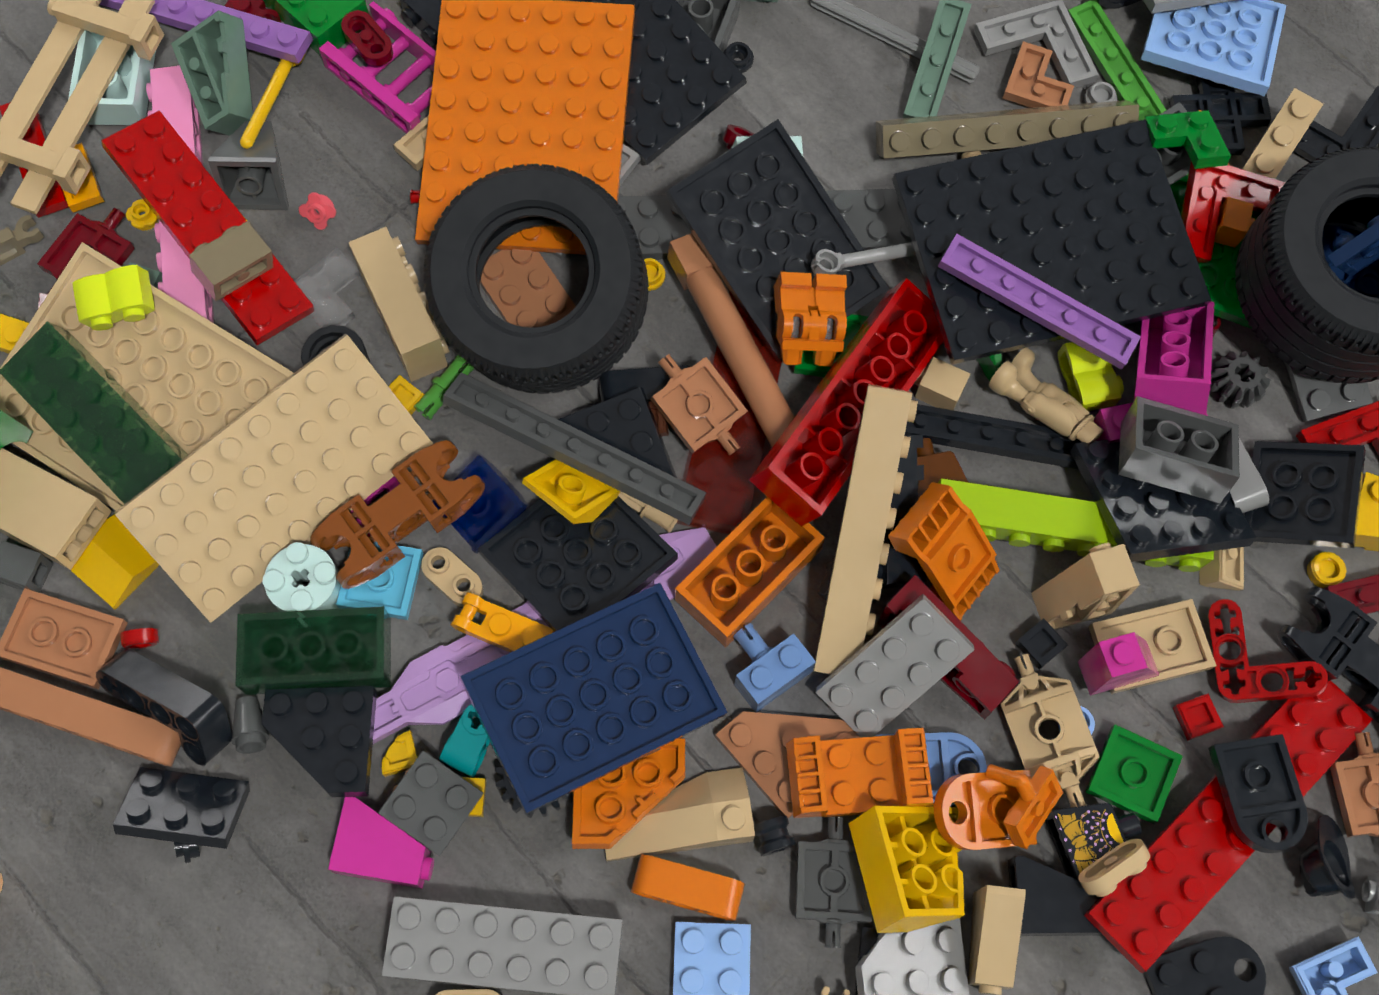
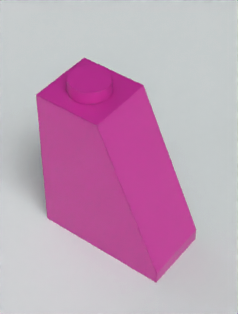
M1135 632L1098 642L1078 661L1090 696L1159 676L1147 641Z
M345 797L328 870L335 874L423 889L424 880L429 881L431 879L434 867V858H430V851L356 797Z

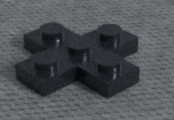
M1196 76L1199 94L1173 95L1169 101L1170 108L1180 102L1187 112L1209 110L1230 155H1241L1245 150L1242 127L1268 126L1272 120L1267 93L1265 96L1254 93H1235L1234 87Z

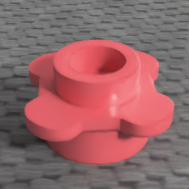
M312 192L308 195L307 203L299 207V213L302 217H306L310 222L314 223L317 229L323 230L327 227L329 218L336 216V209L333 202L327 196Z

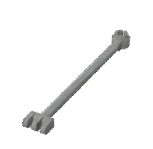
M912 242L847 254L822 249L813 258L811 268L814 276L816 273L836 274L842 268L913 256L916 253Z

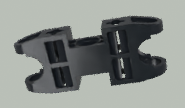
M1311 587L1305 595V599L1313 607L1311 610L1318 620V627L1315 633L1307 630L1302 632L1293 626L1284 625L1278 633V638L1298 662L1314 661L1321 664L1326 669L1328 681L1338 679L1342 673L1364 690L1366 694L1358 706L1379 723V645L1368 637L1378 622L1339 595L1322 588Z

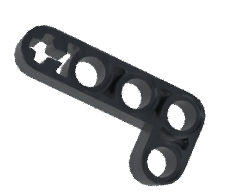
M124 649L96 672L99 684L110 695L178 732L184 752L196 764L205 766L232 741V732L226 710L216 696L130 649Z

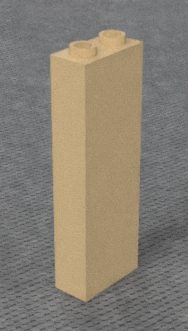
M1 448L0 532L71 570L112 511L97 497Z

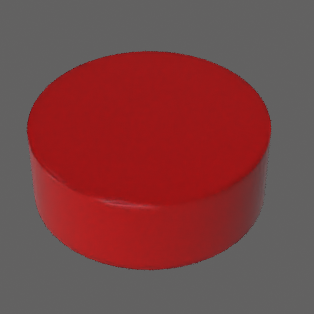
M156 628L132 629L120 633L121 646L125 649L147 648L159 643L158 629Z

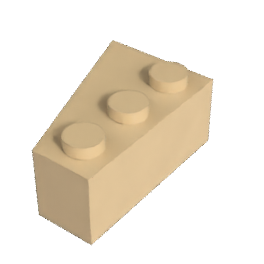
M1104 543L1091 548L1088 555L1033 591L1031 594L1040 619L1044 618L1055 630L1112 614L1140 585L1124 544L1111 547L1110 543Z

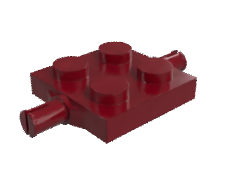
M113 208L106 219L100 222L90 220L77 213L37 263L41 270L58 280L82 242L122 266L135 249L130 241L120 237L114 231L126 216L120 210Z

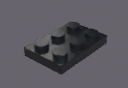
M140 767L113 823L114 832L118 835L227 849L250 792L249 781Z

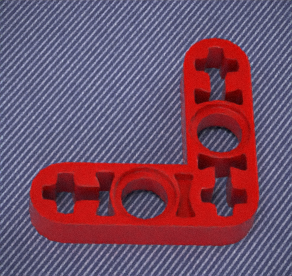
M1221 599L1211 605L1208 617L1213 655L1216 663V678L1219 693L1224 700L1230 703H1246L1314 697L1325 691L1328 683V674L1321 664L1314 661L1249 666L1240 607L1230 599ZM1226 608L1229 614H1236V617L1230 618L1231 633L1238 630L1239 635L1224 634L1222 620L1215 619V616L1221 614V609ZM1216 633H1223V635L1217 637ZM1226 642H1234L1240 647L1241 653L1236 659L1226 660L1219 653L1221 645ZM1244 665V670L1236 668L1238 682L1245 683V687L1239 689V694H1232L1231 689L1224 688V685L1230 684L1229 669L1222 672L1220 668H1235ZM1308 670H1312L1314 676H1321L1322 680H1317L1313 688H1309L1307 682L1301 681L1295 682L1296 690H1289L1287 671H1294L1293 679L1305 677V673ZM1276 673L1280 675L1284 683L1280 690L1270 692L1263 688L1261 684L1262 678L1266 674Z

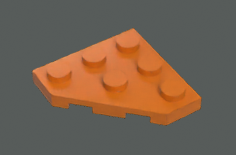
M677 739L661 747L659 751L631 762L575 790L573 797L572 848L611 849L685 779V739Z

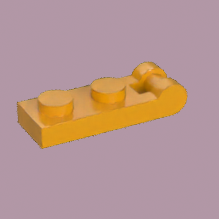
M466 592L461 602L464 606L460 614L455 615L451 626L456 630L510 653L555 632L548 626L485 601L483 598ZM476 612L486 615L481 625L472 621Z

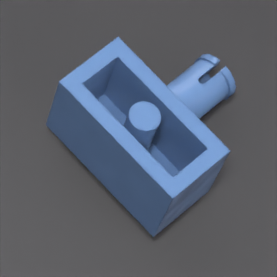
M752 623L744 626V631L741 628L733 636L752 660L751 665L736 675L734 685L754 712H758L813 671L816 661L795 634L789 636L776 647L769 648L754 629Z

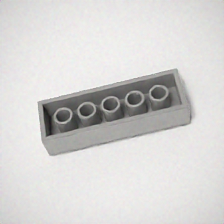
M394 896L382 976L392 979L548 995H616L624 923L621 919Z

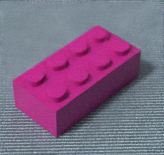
M1210 302L1207 306L1142 321L1134 401L1139 396L1206 415L1211 385L1214 302Z

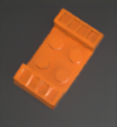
M931 482L923 495L919 497L914 506L909 509L905 517L899 521L896 528L888 535L896 551L918 560L933 584L930 590L960 621L965 612L970 610L976 598L981 596L980 593L990 584L991 579L1000 571L995 560L997 554L973 512L962 503L949 485Z
M924 728L898 729L894 735L824 741L820 740V735L793 738L786 743L793 818L863 814L873 806L934 807Z

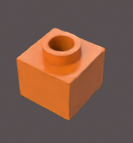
M1227 197L1220 206L1214 242L1235 248L1255 221L1254 218H1251L1253 204Z

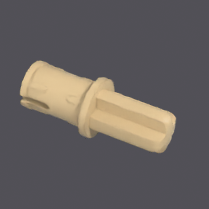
M620 491L619 497L633 510L638 512L641 518L646 517L667 530L668 533L672 531L678 519Z

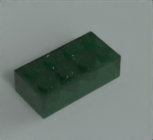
M384 606L238 614L235 686L245 695L265 694V689L356 686L391 687V617Z

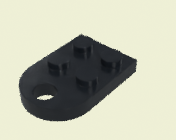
M1283 734L1214 744L1209 747L1208 750L1231 826L1239 839L1250 848L1263 853H1278L1297 844L1306 831L1308 815ZM1267 823H1272L1279 828L1281 832L1280 842H1274L1267 836Z
M1226 936L1211 938L1161 955L1144 972L1152 995H1263L1266 987L1265 968L1255 950L1239 939ZM1239 959L1247 961L1251 966L1252 974L1247 981H1242L1235 974L1234 966Z

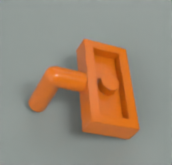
M990 764L986 770V777L988 779L1017 788L1020 797L1015 805L1008 810L1003 823L1013 844L1027 849L1063 794L1061 786L1053 769L1040 766L1034 776L1029 779L1025 774Z

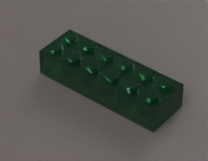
M49 321L0 369V374L124 504L188 456L172 437L69 331Z

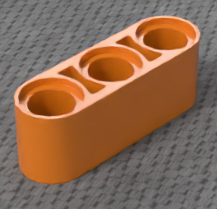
M641 854L630 892L713 917L736 921L745 883L694 867Z

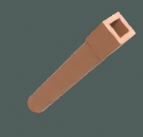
M691 233L672 240L669 243L667 258L683 289H689L771 447H773L794 419V415L717 270L694 235Z

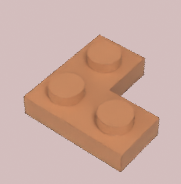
M1023 41L1002 99L1030 108L1068 105L1074 85L1044 76L1053 51Z

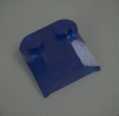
M478 455L454 480L459 478L464 480L470 476L478 475L485 483L484 492L464 515L451 523L476 554L479 552V547L523 513L528 506L524 497L509 480L481 455ZM433 500L432 502L437 507V509H441L438 506V504Z

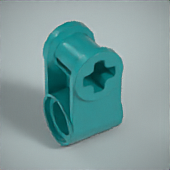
M472 704L463 711L454 732L450 735L442 750L439 761L474 777L484 760L490 740L482 725L475 729L476 725L472 719L474 716H478Z

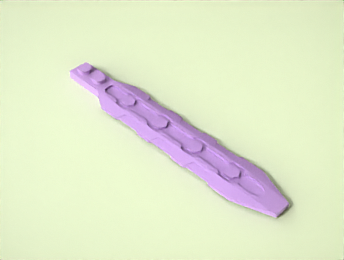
M705 527L659 535L678 553V560L641 591L661 583L669 600L675 598V588L717 547ZM527 603L512 610L514 613L548 626ZM466 635L447 646L441 645L411 661L392 689L376 699L373 744L408 725H444L462 715L467 706L472 703L463 687L460 676L510 652Z

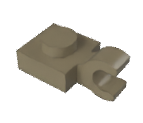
M30 215L21 217L13 231L9 227L0 231V266L26 253L23 247L37 243L44 238L38 228L27 232L30 227L36 225Z

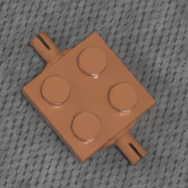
M670 354L662 358L658 364L668 374L670 380L650 400L690 452L693 454L706 443L715 440L720 442L729 456L737 451L741 446L735 441L729 430L733 423L746 414L748 410L708 358L705 357L694 366L684 368L683 370L679 368Z
M1370 732L1355 734L1359 756L1348 761L1334 762L1330 770L1347 837L1362 835L1379 837V753H1374Z

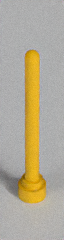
M306 53L304 54V56H303V58L301 59V61H300L299 64L302 63V61H303V59H304ZM280 58V62L240 139V145L243 148L249 149L253 146L291 68L299 65L298 63Z

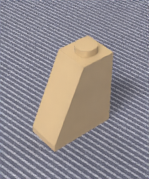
M986 885L973 893L968 985L979 986L978 993L1002 995V989H1010L1014 986L1026 889Z

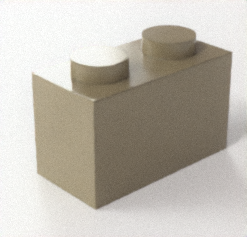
M248 221L240 226L228 228L221 237L210 243L200 244L189 254L192 273L215 301L273 268L272 250Z

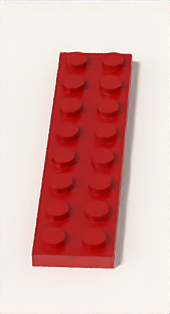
M160 110L101 140L104 150L188 258L189 254L200 244L210 243L221 237L228 228L240 226L247 222ZM273 254L272 269L221 298L256 345L261 344L314 312L313 304Z

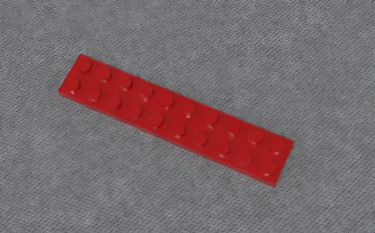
M1311 672L1303 681L1307 682L1309 688H1313L1316 681L1322 679L1321 676H1314L1313 672ZM1330 680L1325 691L1320 695L1286 699L1249 739L1283 734L1298 784L1304 797L1356 739L1355 734L1361 733L1373 719ZM1216 775L1148 846L1150 859L1147 862V867L1142 872L1128 876L1119 882L1117 888L1112 893L1101 897L1084 915L1140 973L1146 972L1255 851L1243 843L1234 832ZM1267 823V836L1277 827L1276 825Z

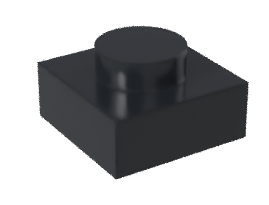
M1044 618L1015 643L1024 654H1029L1031 662L1039 670L1068 646Z

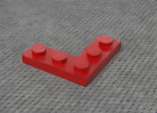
M1191 161L1181 217L1197 261L1201 263L1211 261L1221 202H1224L1227 197L1252 203V211L1262 213L1286 182L1230 165L1195 169Z
M1379 401L1303 429L1296 437L1300 443L1365 445L1372 442L1379 455Z

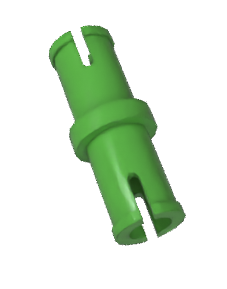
M457 355L440 377L436 376L431 381L432 387L414 405L418 412H423L421 415L431 421L435 413L443 405V395L461 372L469 375L474 370L470 363L464 364L466 360L461 356Z

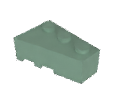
M218 10L176 39L171 45L204 128L230 136L245 121H250L253 111L243 19Z

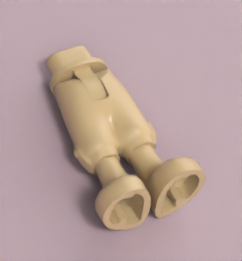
M1028 347L1023 348L1012 362L1006 361L991 378L989 388L995 393L1020 403L1027 414L1033 416L1057 433L1069 436L1068 439L1072 441L1078 439L1081 442L1090 444L1092 441H1096L1104 432L1102 428L1093 422L1095 417L1092 414L1089 415V412L1074 397L1053 383H1041L1033 375L1031 368L1035 360V354Z

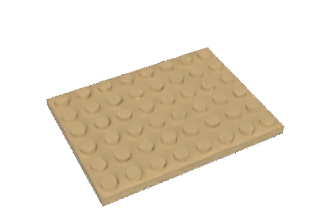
M82 242L0 367V410L33 431L27 443L18 441L13 442V444L117 511L294 373L151 285L155 311L146 314L143 320L127 322L122 319L119 322L113 323L112 328L102 331L92 330L91 327L80 323L72 282L86 276L104 274L112 269L122 267Z

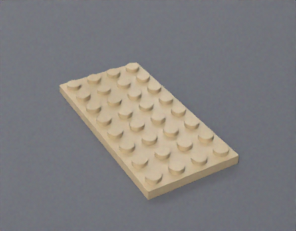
M344 334L115 511L114 514L211 623L263 581V576L269 562L278 552L294 542L310 544L313 532L331 513L358 494L365 500L394 477L391 472L394 468L418 451L433 445V443L351 338Z

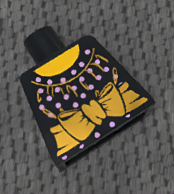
M1110 803L1054 810L1045 820L1066 875L1077 880L1079 874L1086 867L1125 842V839L1139 835L1142 832L1140 822L1134 813L1116 817Z

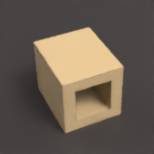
M933 357L929 367H925L914 382V384L919 386L915 398L937 408L954 410L970 377V373Z

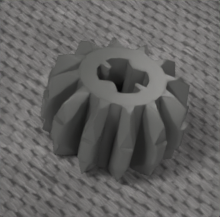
M1247 350L1241 352L1239 356L1232 351L1224 358H1219L1216 361L1214 370L1211 372V381L1214 382L1211 386V392H1219L1221 394L1219 403L1227 399L1230 400L1232 409L1238 407L1240 403L1247 408L1255 401H1260L1266 392L1265 389L1269 386L1271 380L1265 377L1269 367L1258 365L1260 356L1250 359Z

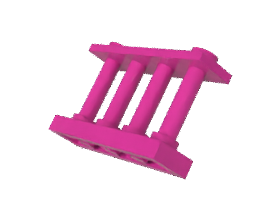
M373 1L369 4L372 18L387 35L395 40L392 43L394 54L387 64L383 66H358L353 62V58L358 53L350 44L345 48L340 47L338 49L327 41L319 48L325 68L407 134L420 123V113L430 105L432 85L412 103L408 102L405 104L397 95L427 68L434 72L436 51L401 24L390 9H383ZM405 49L417 58L412 65L389 85H382L375 79V76Z

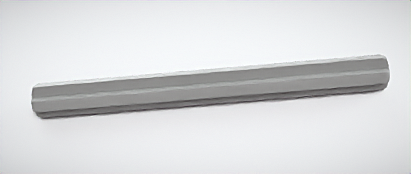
M811 0V6L919 59L922 58L926 40L844 0ZM956 55L950 74L973 83L979 74L980 67Z

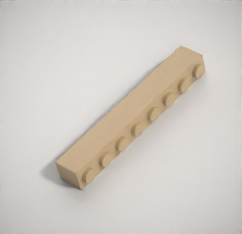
M871 384L867 386L815 658L814 671L832 674L863 647L866 634H873L876 614L870 613L872 599H880L883 579L877 578L879 564L886 565L890 544L884 543L886 529L893 530L897 511L896 508H891L893 493L900 494L904 473L897 471L900 458L907 459L911 437L904 435L907 422L914 423L918 401L911 400L913 393L910 391Z

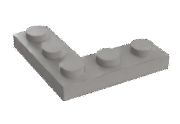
M1056 0L982 21L975 25L974 33L985 56L1021 46L1023 41L1032 43L1043 40L1047 49L1053 51L1051 58L1063 82L1074 85V88L1096 82L1099 74L1063 0Z

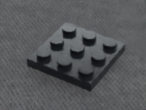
M1255 441L1252 462L1265 483L1269 494V504L1245 512V518L1257 537L1254 542L1355 548L1366 453L1365 446Z

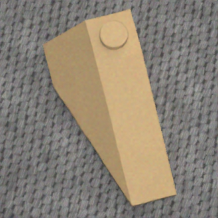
M743 767L706 772L675 787L611 849H605L606 861L640 857L641 854L657 855L753 842L755 831Z

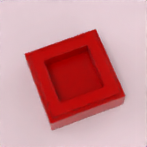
M1209 694L1173 707L1187 741L1224 727Z

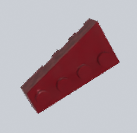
M914 575L886 605L877 624L882 628L886 627L917 598L924 594L974 645L975 649L940 680L985 720L1020 681L1015 677L1013 669L1005 662L999 661L987 649L984 643Z

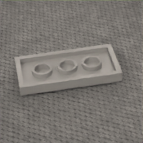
M922 594L816 687V694L861 738L874 737V735L975 650L974 645Z

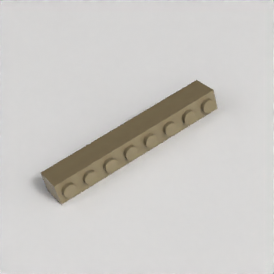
M1122 100L876 121V151L882 158L1015 148L1139 121V104Z

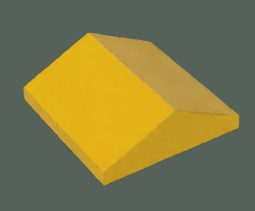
M556 459L524 477L522 481L523 485L573 524L593 522L620 494L619 490Z
M114 514L105 520L71 571L116 610L159 564Z

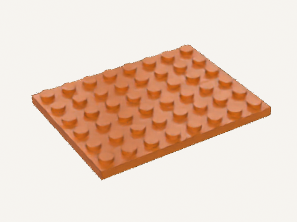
M561 0L441 1L415 234L417 244H430L431 233L435 230L434 226L438 219L442 217V212L447 206H450V202L457 195H460L461 191L468 185H473L472 182L477 181L479 178H484L485 175L491 172H498L499 169L506 167L513 168L515 165L539 164L541 166L546 164L553 165L555 168L556 166L566 168L569 172L571 170L582 174L583 177L586 176L593 180L595 184H599L618 203L635 5ZM539 226L522 230L504 240L496 248L587 255L582 243L572 231L554 226Z

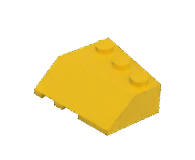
M873 806L848 823L877 933L910 932L958 919L965 915L963 872L958 868V852L962 849L951 846L941 836L934 819V807ZM950 807L949 817L955 823L958 819V808Z

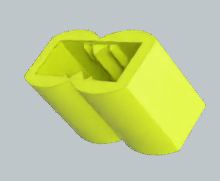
M138 265L115 268L104 274L86 276L72 282L78 320L80 323L91 327L92 330L102 331L113 327V323L119 322L122 319L127 322L140 321L145 318L146 314L155 311L149 273Z
M1073 342L1062 345L1058 351V360L1063 377L1067 382L1069 395L1074 397L1087 411L1115 406L1122 398L1124 385L1119 375L1116 376L1112 364Z

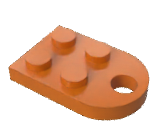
M1030 769L1014 770L1015 772L1025 774L1031 779ZM986 772L957 774L948 778L940 786L934 801V819L939 833L951 846L962 850L1014 847L1015 845L1003 821L1008 810L1015 805L1020 797L1017 788L988 779ZM952 803L957 806L959 812L955 823L949 817V808ZM1037 835L1034 837L1030 845L1037 844Z

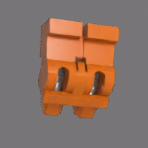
M780 272L774 284L775 311L778 316L776 337L780 344L781 358L784 364H801L803 350L813 351L812 360L814 364L831 367L836 352H843V340L847 328L845 312L847 275L816 273L812 281L811 273Z

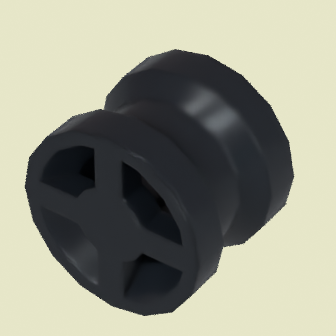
M787 816L772 818L754 825L755 835L759 837L761 842L759 848L761 856L775 854L796 845L794 837L789 835L787 829L789 824Z

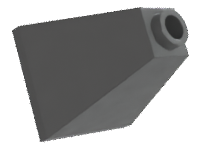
M265 120L253 146L245 149L240 145V139L249 121H245L209 157L213 178L237 209L288 210L289 203L272 122Z

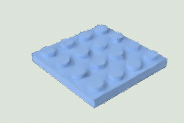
M1235 0L1153 13L1141 60L1208 79L1215 83L1238 88L1248 93L1265 96L1270 87L1286 5L1271 0Z

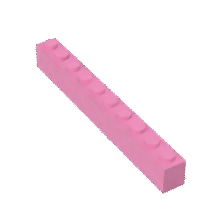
M180 65L150 69L151 82L146 83V91L149 101L152 102V110H148V116L160 110L203 165L200 116ZM159 220V223L154 225L155 236L161 248V252L156 253V262L159 271L162 272L163 281L158 282V289L214 323L212 296L192 273L190 259Z

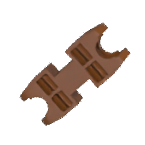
M448 440L440 441L418 451L391 471L399 482L397 487L369 507L358 494L331 513L313 532L310 539L311 545L323 551H328L333 547L335 549L346 546L351 547L350 555L344 562L345 566L336 576L341 587L345 589L354 588L380 576L405 557L396 543L427 521L436 533H439L464 515L481 497L485 489V483L478 475L470 476L464 480L462 478L454 481L444 479L446 471L450 468L449 464L458 454V449L453 442ZM415 477H417L418 480L421 482V484H422L421 486H420V485L418 484V482L414 479ZM434 500L441 509L438 510L432 501ZM357 518L363 523V528L356 521ZM377 542L383 551L379 552L373 543Z

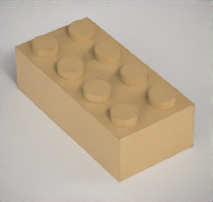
M384 227L348 242L361 277L410 381L413 382L448 367L445 354L450 352L448 345L433 320L425 292H422L418 285L419 281L412 265L408 264L405 258L406 254L398 236L391 238L387 227Z

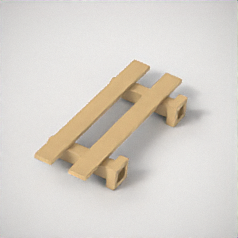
M49 0L47 6L48 13L55 16L58 22L0 120V177L8 163L28 169L26 176L10 202L13 207L37 215L56 180L64 191L74 195L77 194L91 169L81 151L74 148L130 46H133L138 57L150 61L164 37L156 17L149 14L155 0H125L118 13L98 7L101 0ZM84 30L104 36L43 146L22 140Z

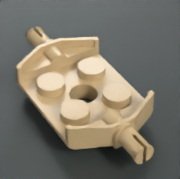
M1029 654L1022 655L1027 669L1024 668L1022 660L1018 656L1014 658V661L1022 677L1020 678L1021 683L1001 703V707L1025 770L1030 769L1031 778L1040 766L1053 769L1062 790H1065L1071 808L1078 807L1073 796L1074 794L1080 806H1087L1079 788V780L1096 763L1100 756L1072 684L1067 679L1038 676V673L1034 671ZM1054 720L1060 725V734L1055 739L1047 740L1039 734V726L1043 721Z

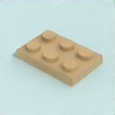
M1193 599L1094 622L1089 626L1094 645L1104 640L1135 632L1147 641L1159 672L1157 677L1110 690L1111 694L1211 670L1216 667Z

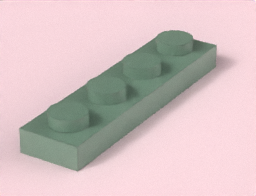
M960 0L939 1L903 118L937 116L972 4Z

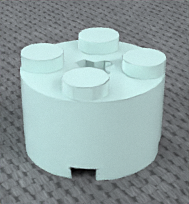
M294 542L271 559L262 582L269 599L287 619L296 623L321 621L332 615L338 608L336 603L341 585L337 581L336 576L339 570L325 551L313 545ZM304 581H305V582L310 581L309 584H308L306 587L301 584V583H303Z

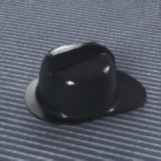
M1328 815L1320 816L1317 830L1318 840L1300 854V875L1305 892L1311 897L1343 893L1347 898L1353 899L1355 898V890L1351 879L1350 858L1344 836L1339 826Z

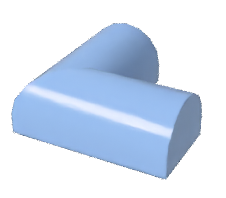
M1359 936L1289 967L1302 995H1348L1346 987L1378 973Z

